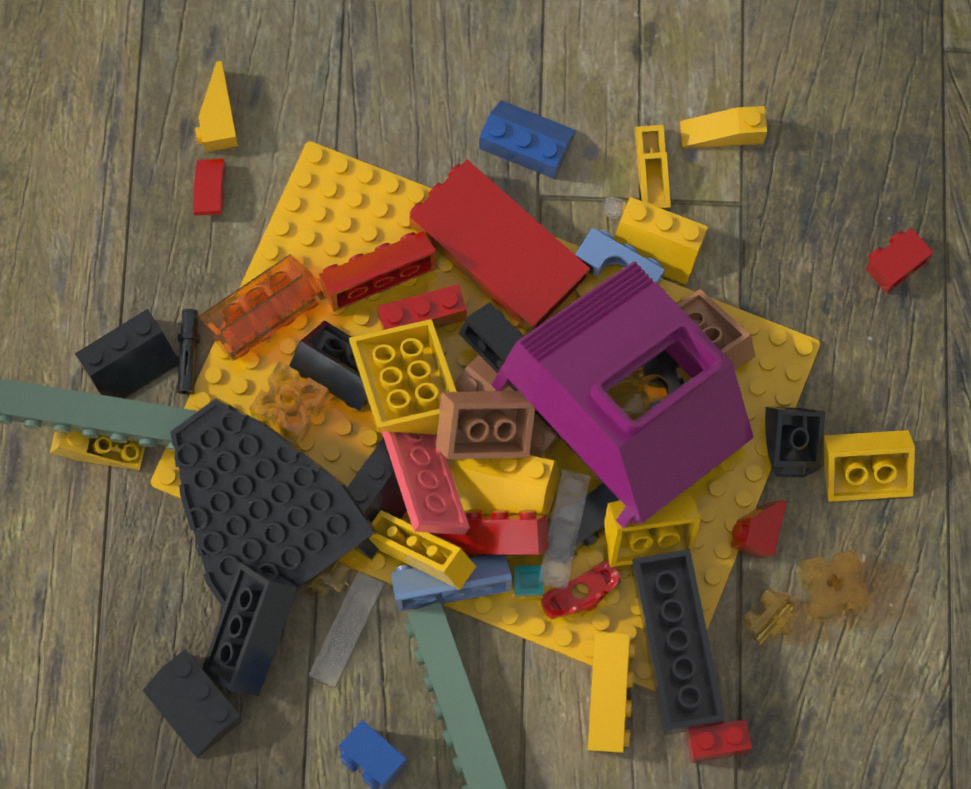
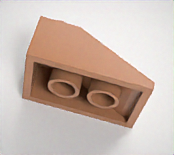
M701 289L677 304L729 358L735 370L756 357L751 335Z

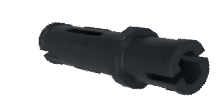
M195 309L182 310L181 333L177 337V341L180 342L177 392L182 395L194 394L197 343L200 342V335L197 334L198 310ZM187 356H188V369H187V375H186Z

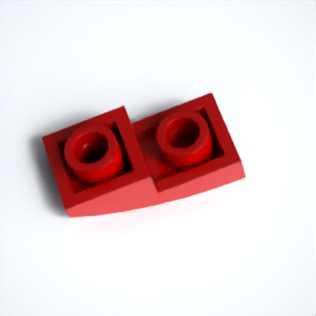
M224 159L197 160L193 194L194 216L222 214L225 197L223 182L226 171Z

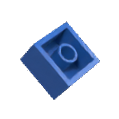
M363 720L356 725L338 746L342 764L353 773L356 769L362 773V781L370 789H389L407 768L406 758Z

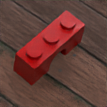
M459 284L377 306L382 330L432 319L433 323H438L439 327L465 321L467 317V309Z

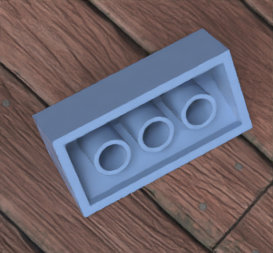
M481 554V556L473 558L467 555L476 565V568L460 590L410 565L397 567L395 572H391L397 612L421 608L439 601L441 604L510 592L512 578L506 554Z

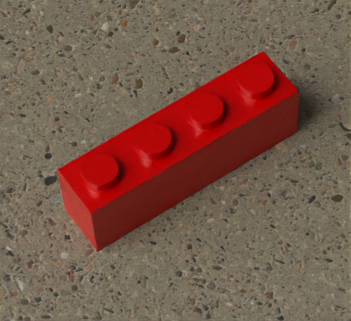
M478 509L466 510L464 512L470 528L465 535L429 533L461 548L465 554L539 555L549 549L547 515L536 514V510L519 511V514H509V510L491 511V514H482V510Z

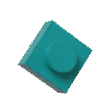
M514 566V597L543 596V566Z

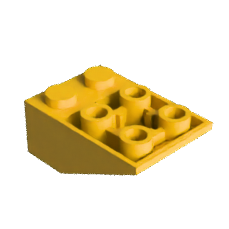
M70 430L69 434L54 433L50 453L76 461L139 471L145 447L138 445V441L127 440L126 443L110 441V437L99 435L98 438H87L81 436V432Z

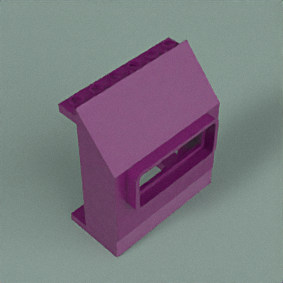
M636 261L630 263L518 340L491 384L496 391H503L513 384L626 507L616 521L623 529L632 522L636 525L640 522H645L754 438L733 363L656 282H653L652 278H649V275L645 273V270L641 269V266L637 265ZM666 350L692 379L638 419L632 421L606 392Z

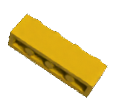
M382 510L372 522L377 533L369 539L380 551L458 590L461 589L476 568V565L461 548L427 532H414L411 524Z
M594 633L588 751L623 753V747H629L630 729H624L625 717L631 718L632 700H626L627 688H633V671L628 670V659H634L635 641H629L630 634Z

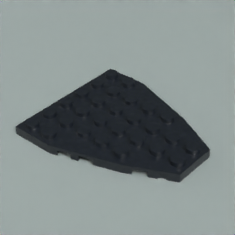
M219 398L213 399L170 431L172 445L176 450L174 456L175 465L179 467L181 480L179 491L190 530L194 531L198 545L196 551L198 557L201 556L206 572L204 574L206 584L222 607L225 605L239 562L280 576L298 587V590L377 533L342 481L273 428Z

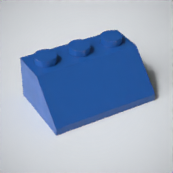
M500 100L491 111L479 136V149L555 179L576 130Z

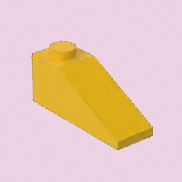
M217 61L198 117L200 127L195 128L198 144H204L205 152L238 147L222 61Z
M765 106L738 107L680 121L682 149L764 144L767 135Z

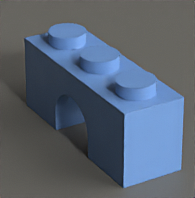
M594 228L590 230L575 254L590 268L589 273L596 277L609 265H619L625 268L633 261H636L637 265L641 266V269L645 270V273L649 275V278H652L653 282L659 285L665 271L655 259H646L640 256L634 247L628 244L622 245L613 240V236L604 230L597 231Z

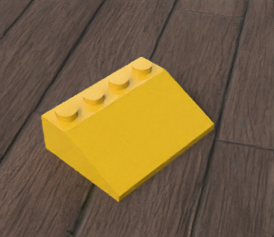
M432 319L350 337L349 342L377 430L381 432L436 435L442 392L457 391Z
M531 455L522 458L447 459L464 511L478 509L482 510V514H491V511L509 510V514H519V511L536 510V514H546L548 519L562 474L555 461Z

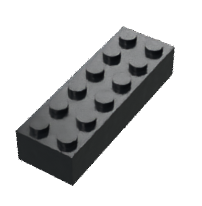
M690 549L633 559L631 569L664 736L687 732L688 729L722 724L725 718Z

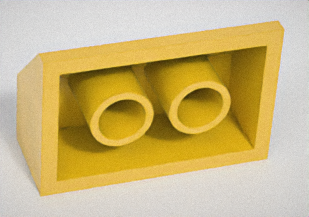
M630 197L619 222L614 240L622 245L628 244L634 247L638 252L637 254L646 259H655L661 264V268L665 269L663 278L686 286L705 240L708 226Z
M909 430L824 435L823 462L828 502L913 496L915 446Z
M691 492L681 493L645 522H640L637 525L632 522L624 529L616 519L626 506L621 501L608 503L604 524L610 567L632 564V560L635 558L690 549L691 556L693 555L701 516Z

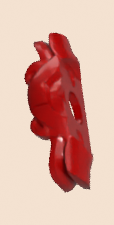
M609 561L602 562L564 585L546 592L541 599L542 609L550 619L578 614L584 611H593L609 595L608 593L621 583L619 573L615 566L610 567ZM585 584L589 588L588 596L584 599L576 598L572 593L575 585Z

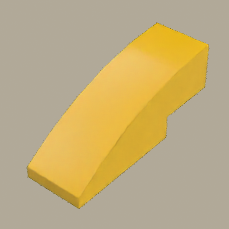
M664 125L635 127L641 200L658 208L671 207Z

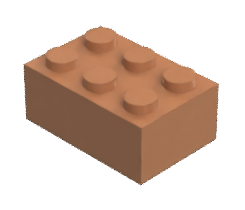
M520 391L442 392L436 448L447 459L529 457L535 407Z

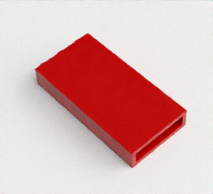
M467 159L462 165L456 164L448 173L449 178L442 184L440 182L437 183L430 190L429 197L423 203L421 201L418 202L409 213L410 226L417 233L423 231L437 251L530 333L542 325L589 277L590 268Z

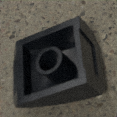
M766 407V444L770 464L776 477H805L821 468L826 411L799 407Z

